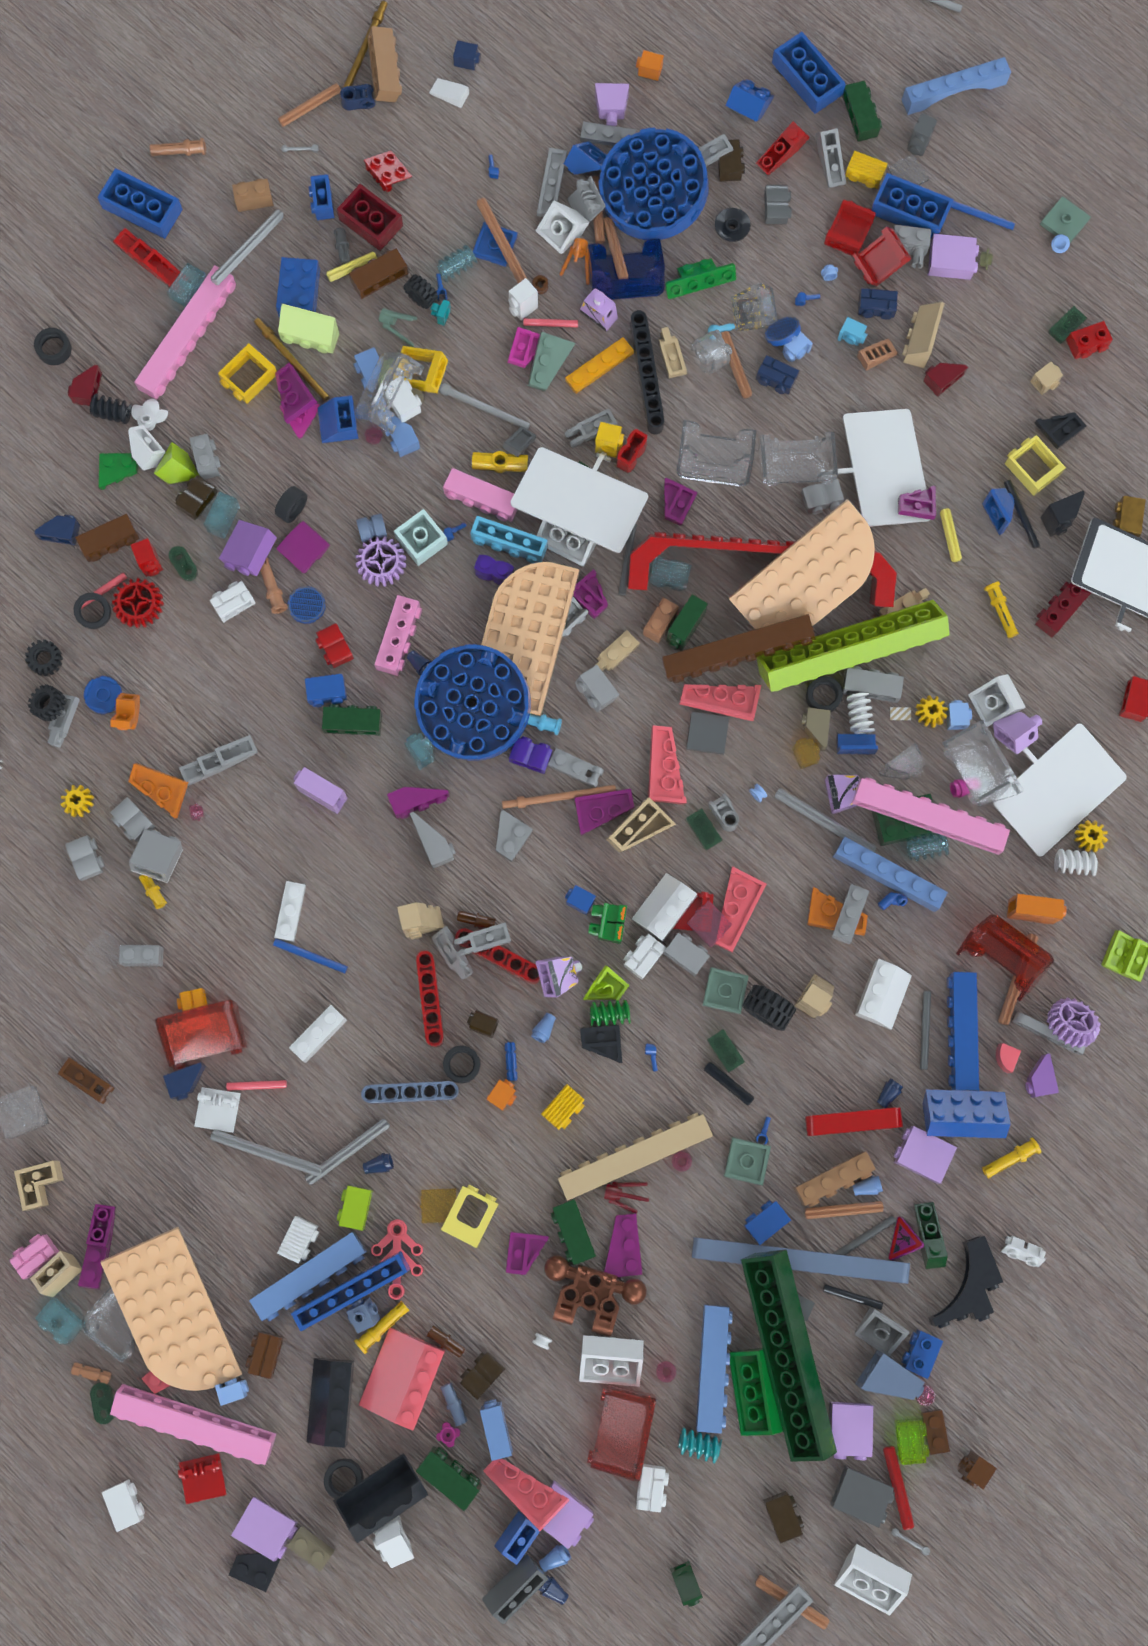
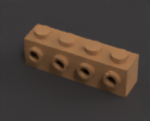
M372 26L367 38L375 101L396 102L398 96L402 93V85L399 84L400 69L397 68L398 53L395 52L396 37L393 36L392 28Z
M865 1151L793 1187L802 1206L808 1205L810 1208L820 1203L819 1199L823 1196L830 1198L837 1194V1189L841 1187L847 1189L855 1185L854 1180L860 1177L862 1180L872 1176L871 1172L876 1169L868 1153Z

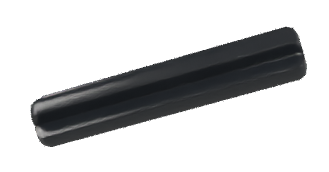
M712 1062L705 1066L704 1071L743 1103L746 1105L752 1103L754 1096Z

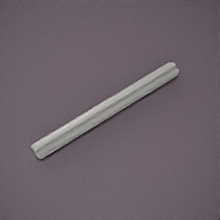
M278 209L275 210L211 276L212 283L219 285L283 219V212Z
M779 788L776 792L775 798L842 839L847 837L875 852L876 846L792 794L782 788Z
M213 1130L211 1134V1140L315 1176H320L322 1173V1166L218 1130Z

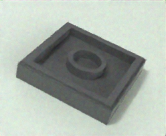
M692 712L686 750L724 755L729 717Z

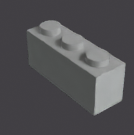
M854 666L847 668L845 671L842 691L846 695L869 693L865 698L898 703L901 699L904 677L899 676L895 672L885 674L880 673L876 669L867 671L862 670L861 667Z

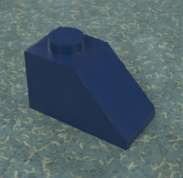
M57 515L37 528L34 534L39 540L76 546L77 540L75 537L78 536L80 524L74 516Z
M200 1062L163 1076L170 1099L181 1101L189 1098L188 1094L194 1092L205 1069L204 1063Z

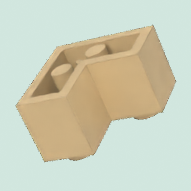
M50 1161L14 1171L22 1211H30L49 1205L45 1185L64 1181L60 1161Z

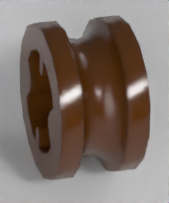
M542 275L536 276L532 281L533 287L538 291V294L546 293L548 291V279ZM538 282H542V288H539Z

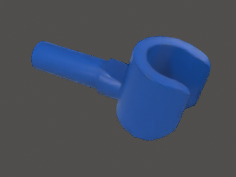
M489 155V178L498 179L499 168L494 167L493 155Z
M436 274L438 290L436 291L438 295L437 300L440 301V294H444L447 300V291L443 288L441 274Z
M800 292L795 298V305L804 306L806 300L820 299V294L806 295L804 292Z
M465 522L452 529H444L443 533L447 537V542L454 539L453 533L466 527Z
M646 1044L645 1054L651 1055L653 1071H658L656 1047L654 1044Z
M766 1117L761 1132L756 1135L757 1142L760 1136H765L764 1145L768 1142L766 1134L771 1120L770 1117Z

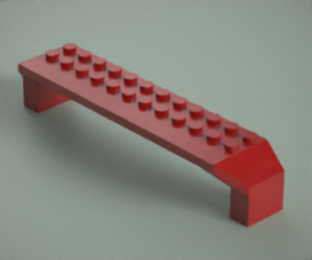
M655 532V534H649L630 552L628 589L647 590L649 563L669 546L782 554L796 541L780 543L779 540H767V542H761L760 539L749 538L748 541H745L739 537L723 539L722 536H711V538H704L703 535L697 534L687 537L682 533L666 535V532ZM874 550V560L869 573L872 576L869 603L880 607H894L897 573L881 553Z

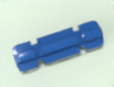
M507 1042L505 1043V1051H507V1054H505L506 1070H508L507 1080L516 1081L518 1076L516 1072V1053H514L516 1051L515 1043Z

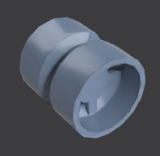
M381 513L372 515L371 519L367 517L356 519L362 543L368 542L373 537H379V539L384 536L388 537Z

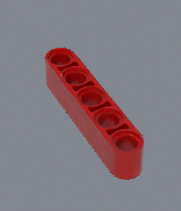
M462 928L458 930L455 937L458 939L462 934H469L473 931ZM470 941L459 945L464 949L472 947ZM501 946L487 949L484 952H472L528 983L536 984L540 981L539 975L536 979L528 977L530 970L538 971L536 964ZM498 951L504 953V958L501 961H496L493 958L494 954ZM515 960L520 961L522 964L518 970H513L510 966Z
M421 951L416 957L425 1039L430 1046L439 1047L444 1042V1032L435 960L429 951ZM423 956H429L431 958V961L428 965H422L420 963V960ZM431 975L433 977L432 983L424 984L423 977ZM428 994L435 995V1001L432 1004L425 1002V997ZM435 1013L438 1016V1020L433 1024L427 1021L428 1015ZM432 1033L440 1034V1040L437 1043L430 1042V1035Z
M901 1107L805 1116L807 1136L903 1127Z

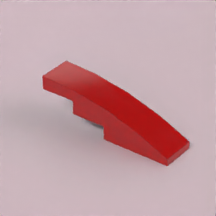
M126 228L113 240V243L169 287H172L182 276L183 273L157 250L149 247L143 240L135 237Z

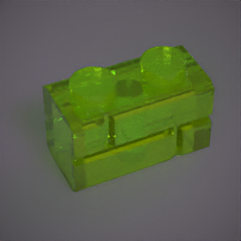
M919 1418L895 1420L899 1463L902 1465L927 1463L926 1457H929V1448L927 1444H924V1436H927L925 1423H922V1420Z

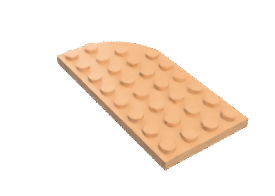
M849 499L845 500L732 594L729 600L755 629L809 614L812 626H814L857 591L867 579L872 568L875 550L873 535L867 521Z
M538 562L524 566L504 580L495 593L481 644L503 653L520 669L530 690V714L537 716L542 715L580 571L576 568L552 562Z
M179 1227L101 1261V1265L148 1369L157 1378L179 1389L199 1391L214 1388L217 1384H223L242 1375L240 1366Z

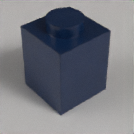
M457 40L453 54L454 66L475 71L476 64H479L481 59L478 45Z

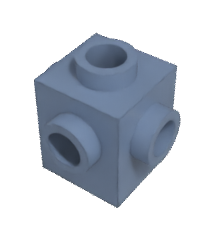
M370 1297L364 1300L360 1298L351 1303L352 1306L347 1311L348 1320L353 1324L357 1333L375 1326L381 1319L378 1314V1308Z

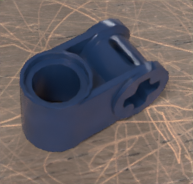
M362 84L342 88L340 91L342 107L347 111L373 108L376 104L372 95L373 86Z

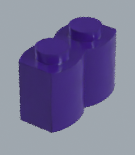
M479 555L474 571L478 578L486 581L493 580L494 583L500 586L508 576L514 573V567L507 562L496 561L490 556Z
M522 736L514 743L509 762L545 774L552 755V749L545 743L534 744L530 738Z

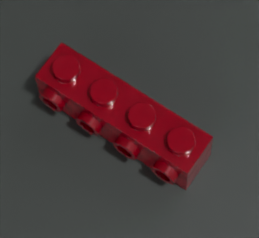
M1066 581L1060 588L1062 593L1059 596L1054 595L1048 602L1051 606L1047 610L1043 608L1036 616L1039 620L1035 625L1053 638L1092 592Z

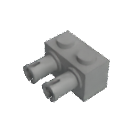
M895 225V233L908 254L913 255L912 267L916 268L918 263L917 268H922L924 256H926L930 246L931 229Z

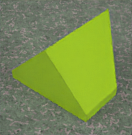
M173 442L170 443L154 472L157 477L168 484L189 481L191 478L199 475L188 453Z
M605 965L583 1000H620L629 984Z

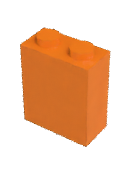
M1016 894L1008 900L1007 918L1053 925L1066 916L1067 907L1062 899Z

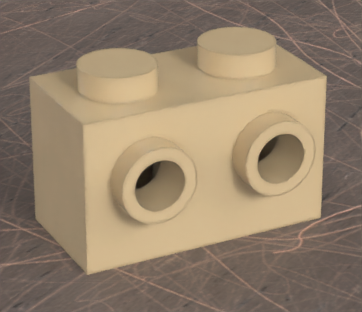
M59 1251L30 1279L40 1294L54 1297L81 1272L82 1267L72 1254Z

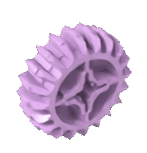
M385 536L382 541H380L379 537H376L375 542L369 539V545L363 543L364 549L358 550L360 554L356 555V560L358 561L356 567L359 568L358 573L363 574L362 579H368L370 585L375 581L377 587L380 582L385 587L387 581L393 584V578L399 580L398 574H404L402 568H406V563L404 562L406 556L403 555L404 550L399 549L400 544H394L393 539H390L388 542ZM382 550H388L391 553H393L394 556H391V554H384ZM376 551V554L373 557H369L371 553ZM380 555L383 559L382 568L379 564ZM393 564H395L390 571L386 572V569L389 566H393ZM371 567V569H378L380 571V574L374 573L370 571L368 568Z
M1068 997L1060 999L1052 1005L1047 1015L1048 1028L1053 1030L1052 1035H1057L1058 1040H1063L1065 1045L1069 1043L1072 1048L1074 1046L1078 1048L1087 1047L1094 1042L1099 1034L1101 1024L1098 1022L1099 1017L1094 1015L1095 1011L1090 1010L1089 1005L1085 1006L1082 1001L1077 1002L1075 998L1072 1000Z

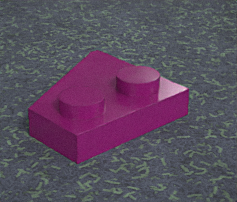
M593 569L576 584L573 597L583 609L588 610V614L593 619H596L608 607L607 600L602 593L601 584L598 583L596 578V571Z
M510 1232L505 1273L526 1275L541 1249L548 1241L549 1236Z

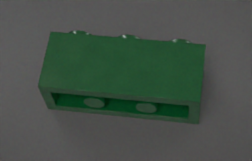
M865 80L845 85L842 98L857 142L878 137L879 131L882 128V122L877 117L876 105L874 102L872 103L871 90L867 87Z
M335 704L323 707L322 731L324 734L381 736L382 712L378 707L366 706V708H359L356 705H348L347 708H343Z
M575 1199L553 1207L554 1212L550 1214L554 1224H559L561 1231L557 1233L561 1244L565 1242L568 1250L564 1251L568 1263L573 1262V1265L596 1257Z

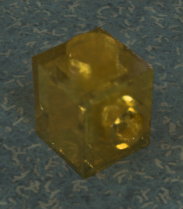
M802 738L796 741L792 750L800 770L819 763L820 748L817 742L814 743L812 738L808 740Z

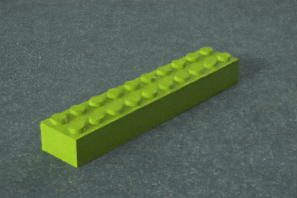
M934 600L926 601L815 636L816 640H813L812 644L806 646L799 644L789 651H783V649L775 651L776 654L772 656H758L759 674L771 692L780 691L785 687L798 685L807 680H814L826 674H833L845 668H852L861 663H868L874 659L887 657L890 654L906 651L908 648L921 646L927 642L949 636L948 616Z

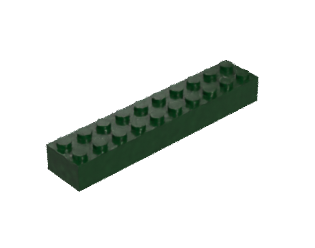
M787 1249L753 1253L741 1259L790 1462L825 1461L836 1454L837 1449Z

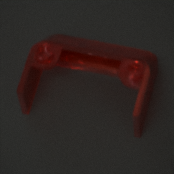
M994 914L989 915L973 928L956 952L958 956L965 950H968L975 957H981L986 954L1016 976L1014 984L1021 991L1017 998L1019 1002L1031 992L1054 962V958L1050 953L1001 917Z

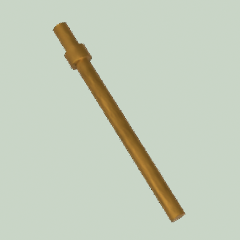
M381 1L378 10L373 14L370 28L343 88L353 84L369 48L367 37L372 26L378 27L384 19L383 14L388 5L385 1Z
M256 318L254 323L262 331V335L266 340L272 342L323 401L328 400L330 396L274 335L275 332L270 327H267L260 318Z

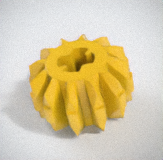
M928 695L927 699L922 698L920 700L921 704L916 705L918 711L915 712V715L921 716L918 722L925 721V727L930 723L931 727L935 728L936 723L941 725L943 723L942 719L947 718L945 712H947L948 708L942 707L945 701L938 702V696L933 700L931 695ZM929 709H933V710H934V711H933V713H934L933 715L929 713V712H930Z
M72 785L71 791L65 789L67 795L61 796V799L64 800L61 806L65 808L64 812L66 814L71 813L72 817H76L78 814L80 817H83V811L90 813L88 807L94 806L90 802L94 799V796L89 795L91 791L88 788L84 789L82 785L76 788L75 785ZM77 798H80L81 801L78 800L79 804L76 805L74 801H76Z
M1089 820L1085 821L1084 824H1079V830H1076L1074 833L1079 836L1075 838V842L1080 841L1081 843L1078 848L1085 846L1086 852L1092 850L1094 853L1098 851V848H1104L1103 843L1108 841L1104 837L1108 834V831H1102L1104 825L1097 826L1096 820L1092 824Z

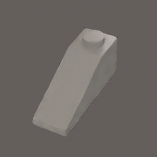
M838 128L815 133L818 153L828 188L846 184Z
M414 812L410 813L432 868L434 869L453 861V854H456L452 843L448 844L443 836Z

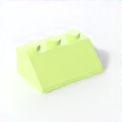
M282 304L278 332L283 342L287 344L295 343L306 349L314 348L321 353L328 352L333 354L339 337L334 317Z

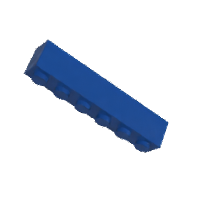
M952 972L947 977L946 982L947 989H950V996L947 997V1007L950 1008L947 1026L950 1028L951 1034L948 1035V1047H951V1055L948 1056V1066L951 1067L948 1084L952 1090L979 1091L977 972Z
M399 1251L295 1309L291 1315L301 1332L402 1276L411 1268L403 1253Z

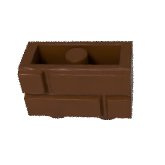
M259 1331L258 1335H254L251 1342V1347H254L253 1353L248 1355L245 1365L248 1368L247 1373L268 1379L273 1378L284 1337L264 1331Z

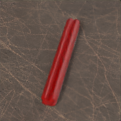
M887 1446L883 1448L891 1484L894 1488L893 1492H895L894 1496L902 1528L910 1530L915 1525L894 1446Z

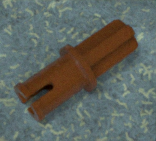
M459 911L457 915V921L472 924L474 928L476 926L489 928L494 926L496 918L479 915V913L476 915Z
M434 1325L427 1334V1337L438 1343L442 1349H447L457 1357L463 1355L465 1347L453 1340L450 1334L447 1335Z

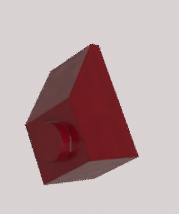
M939 363L935 367L932 365L926 370L923 382L938 397L965 375L968 366L952 363Z
M93 365L73 378L72 384L68 387V396L73 404L90 406L94 394H98L102 378V371L98 365Z

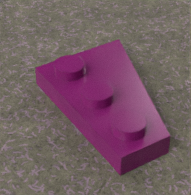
M631 789L574 798L581 836L634 809Z
M636 1214L616 1215L604 1272L616 1275L617 1277L642 1275Z

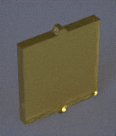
M456 1188L421 1190L420 1208L422 1209V1223L445 1222L456 1200Z

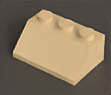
M945 303L921 305L918 312L913 313L911 323H914L913 329L909 328L906 339H909L908 345L905 344L902 355L905 356L903 363L925 368L932 352Z

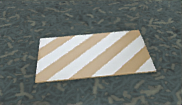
M890 707V720H911V708Z

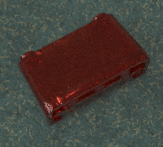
M233 1000L220 1001L155 1019L168 1066L170 1068L173 1067V1070L185 1068V1064L188 1061L223 1052H231V1055L242 1053V1049L247 1048L238 1005Z
M607 1384V1388L602 1389L600 1401H604L595 1447L593 1451L589 1450L587 1463H590V1468L639 1482L651 1430L656 1397L653 1394Z

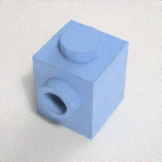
M961 700L951 701L947 706L948 710L946 712L947 730L967 729L972 719L971 708L969 709V704L963 703Z

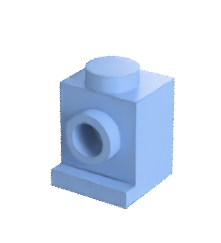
M800 331L797 337L794 336L790 343L784 345L782 353L787 361L794 362L797 358L801 359L806 352L809 353L813 343Z
M234 1378L226 1381L225 1386L221 1383L215 1385L221 1406L245 1398L247 1392H249L246 1380L237 1382V1379Z

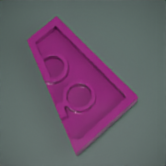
M290 362L275 373L278 391L282 400L281 406L284 410V421L287 424L317 403Z

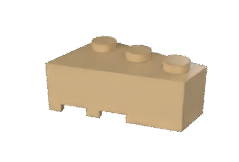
M648 797L606 840L620 853L676 824Z
M416 902L397 907L402 930L406 937H410L411 940L421 938L422 934L438 931L444 927L439 906L433 907V905H428L427 908L426 904Z
M814 974L794 1006L812 1018L821 1017L822 1014L827 1013L832 1005L830 1000L833 997L834 986Z

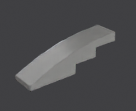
M249 735L214 749V752L197 758V761L179 767V771L183 780L189 782V786L257 754L258 751Z

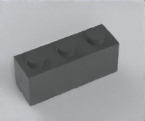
M526 1554L482 1598V1601L491 1615L504 1625L548 1580V1577L539 1564Z

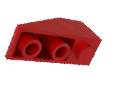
M793 121L756 164L769 176L798 152L810 137Z

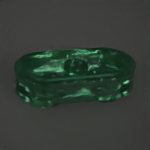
M181 546L173 547L169 551L168 556L176 571L183 580H194L198 575V569L185 548ZM178 555H182L180 560L176 559ZM188 570L192 571L191 574L186 575Z
M99 1382L90 1391L93 1415L97 1423L108 1424L115 1418V1416L110 1415L114 1401L113 1392L109 1384ZM99 1389L103 1391L102 1397L97 1395ZM102 1410H105L107 1412V1416L105 1418L101 1416Z

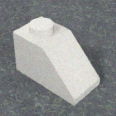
M144 425L129 428L128 432L133 459L143 470L156 468L165 454L164 449Z

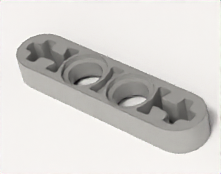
M1017 1012L1013 1019V1023L1071 1052L1083 1055L1085 1051V1046L1081 1048L1074 1046L1072 1048L1069 1043L1065 1045L1063 1040H1058L1057 1035H1052L1053 1030L1049 1029L1048 1025L1025 1014Z

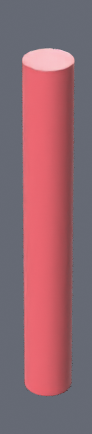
M524 318L523 326L578 328V320Z
M122 572L94 591V593L105 594L126 580V575ZM88 600V601H86V602L82 605V608H81V609H83L84 607H86L88 604H90V603L93 602L94 600Z
M286 1080L226 1084L227 1091L287 1088Z

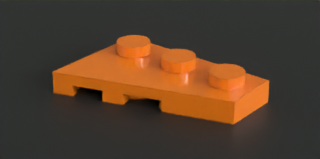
M134 763L128 782L153 799L158 806L167 810L173 818H178L189 782Z
M813 887L807 925L834 930L843 904L835 900L834 897L827 896L819 892V889ZM861 913L854 934L865 935L868 915Z

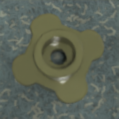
M987 248V252L982 251L980 256V266L986 267V270H988V266L992 265L993 254H990V248Z

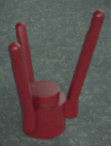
M614 1181L612 1184L607 1183L604 1199L609 1200L610 1204H615L637 1214L638 1211L617 1200L625 1197L649 1202V1198L623 1193L622 1188L619 1187L647 1186L648 1183H619Z

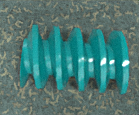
M683 1427L677 1449L680 1448L681 1455L688 1450L689 1457L696 1452L697 1459L704 1454L706 1462L711 1456L715 1464L720 1454L722 1439L718 1443L717 1436H714L710 1441L709 1434H706L702 1439L701 1432H698L694 1437L693 1430L686 1434V1428Z

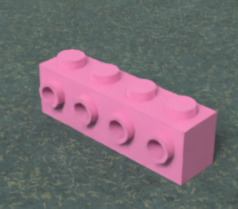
M454 468L451 469L443 486L444 494L447 498L460 500L468 507H477L485 514L491 513L496 515L501 521L506 522L508 520L512 522L518 510L511 506L514 493Z
M397 595L374 664L376 670L398 676L399 671H403L405 665L403 658L405 653H409L411 646L409 640L416 632L415 622L416 619H420L422 613L419 601Z

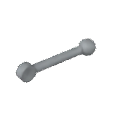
M316 144L312 145V147H287L283 145L281 150L282 152L312 150V152L317 153L319 148Z
M897 1528L892 1529L891 1534L894 1537H900L921 1550L923 1555H929L930 1549L927 1546L922 1547L899 1533Z

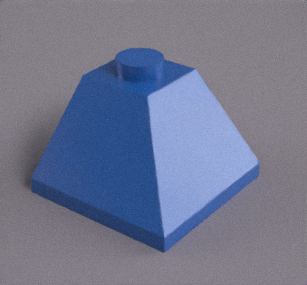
M588 141L573 145L563 164L568 167L571 173L582 174L600 170L607 155Z
M1006 488L992 489L982 505L998 534L1001 535L1012 520L1014 498L1011 493H1008Z

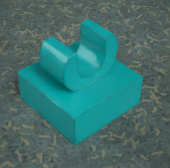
M443 299L441 306L433 303L430 310H432L431 315L437 317L438 324L445 326L451 306L449 301Z

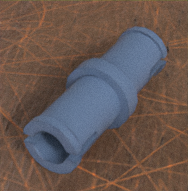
M452 1382L443 1385L440 1389L447 1403L446 1408L450 1410L455 1425L460 1426L466 1423L468 1420L460 1405L462 1404L461 1399H458Z

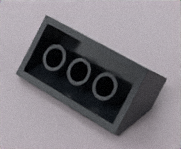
M314 1358L307 1443L325 1447L345 1448L347 1446L354 1372L353 1360Z

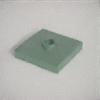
M1062 196L1041 221L1040 225L1055 236L1059 234L1067 236L1071 243L1088 223L1091 216Z
M711 967L702 1006L741 1014L749 976Z
M732 1137L723 1177L763 1186L771 1146Z

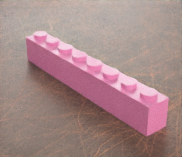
M214 265L134 381L138 390L156 400L164 394L169 381L175 378L176 371L185 363L186 356L194 350L199 337L205 334L208 324L214 321L219 308L224 306L228 295L235 290L236 283L233 275L229 274L219 285H215L211 281V276L219 267Z
M862 778L859 781L852 801L854 805L997 855L1004 851L1010 832L1003 824H992L983 817L969 816L968 812L952 810L946 804L939 803L937 805L932 803L929 798H917L909 791H897L895 787L888 784H877L876 780L871 778Z
M122 1384L117 1390L110 1415L116 1416L120 1420H128L138 1426H147L155 1429L157 1432L174 1435L178 1439L193 1441L196 1445H205L213 1448L215 1451L232 1454L236 1458L251 1460L255 1464H266L276 1437V1433Z

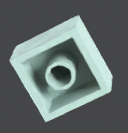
M424 509L394 530L395 538L417 566L448 545L447 537Z

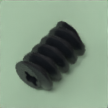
M94 394L90 403V414L95 418H107L109 421L114 420L117 423L122 422V424H127L130 420L132 405L127 406L126 400H123L120 405V400L117 398L113 403L112 397L105 401V396L102 395L100 400H98V394Z

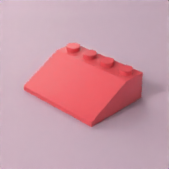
M390 1327L359 1406L414 1431L446 1350Z

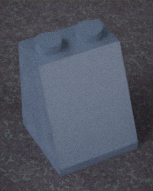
M877 1350L855 1384L865 1391L914 1400L915 1397L919 1398L923 1393L925 1382L886 1354Z

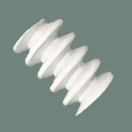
M869 693L852 694L846 699L850 703L847 708L851 710L848 713V716L851 717L849 723L852 725L850 731L854 732V734H867L875 731L874 728H869L870 725L874 724V721L868 720V718L873 716V714L867 713V711L872 709L871 706H866L867 703L871 702V699L865 698Z
M1059 849L1055 856L1054 869L1057 872L1058 868H1061V873L1063 874L1066 868H1068L1069 874H1072L1073 870L1076 869L1077 875H1080L1081 870H1084V875L1086 876L1089 870H1091L1092 876H1095L1098 861L1095 853L1092 851L1089 853L1082 851L1080 853L1078 850H1075L1072 853L1069 849L1065 852L1063 849Z

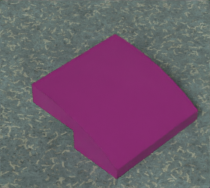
M302 521L286 536L276 549L302 573H306L313 563L323 556L330 547V544L305 521Z

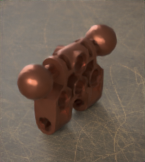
M552 1256L547 1259L544 1265L545 1274L552 1281H561L565 1278L574 1280V1282L561 1288L553 1320L572 1325L579 1306L586 1310H595L596 1315L591 1331L608 1337L612 1335L619 1311V1304L613 1292L622 1294L623 1299L632 1305L641 1303L647 1294L645 1284L638 1279L621 1282L617 1280L616 1275L583 1265H578V1268L569 1266L568 1261L562 1256ZM598 1275L601 1278V1282L598 1285L591 1284L589 1280L591 1276ZM573 1289L576 1292V1296L569 1299L565 1296V1291ZM585 1296H594L595 1302L591 1305L586 1304L584 1301ZM606 1301H612L615 1307L612 1310H606L603 1304Z

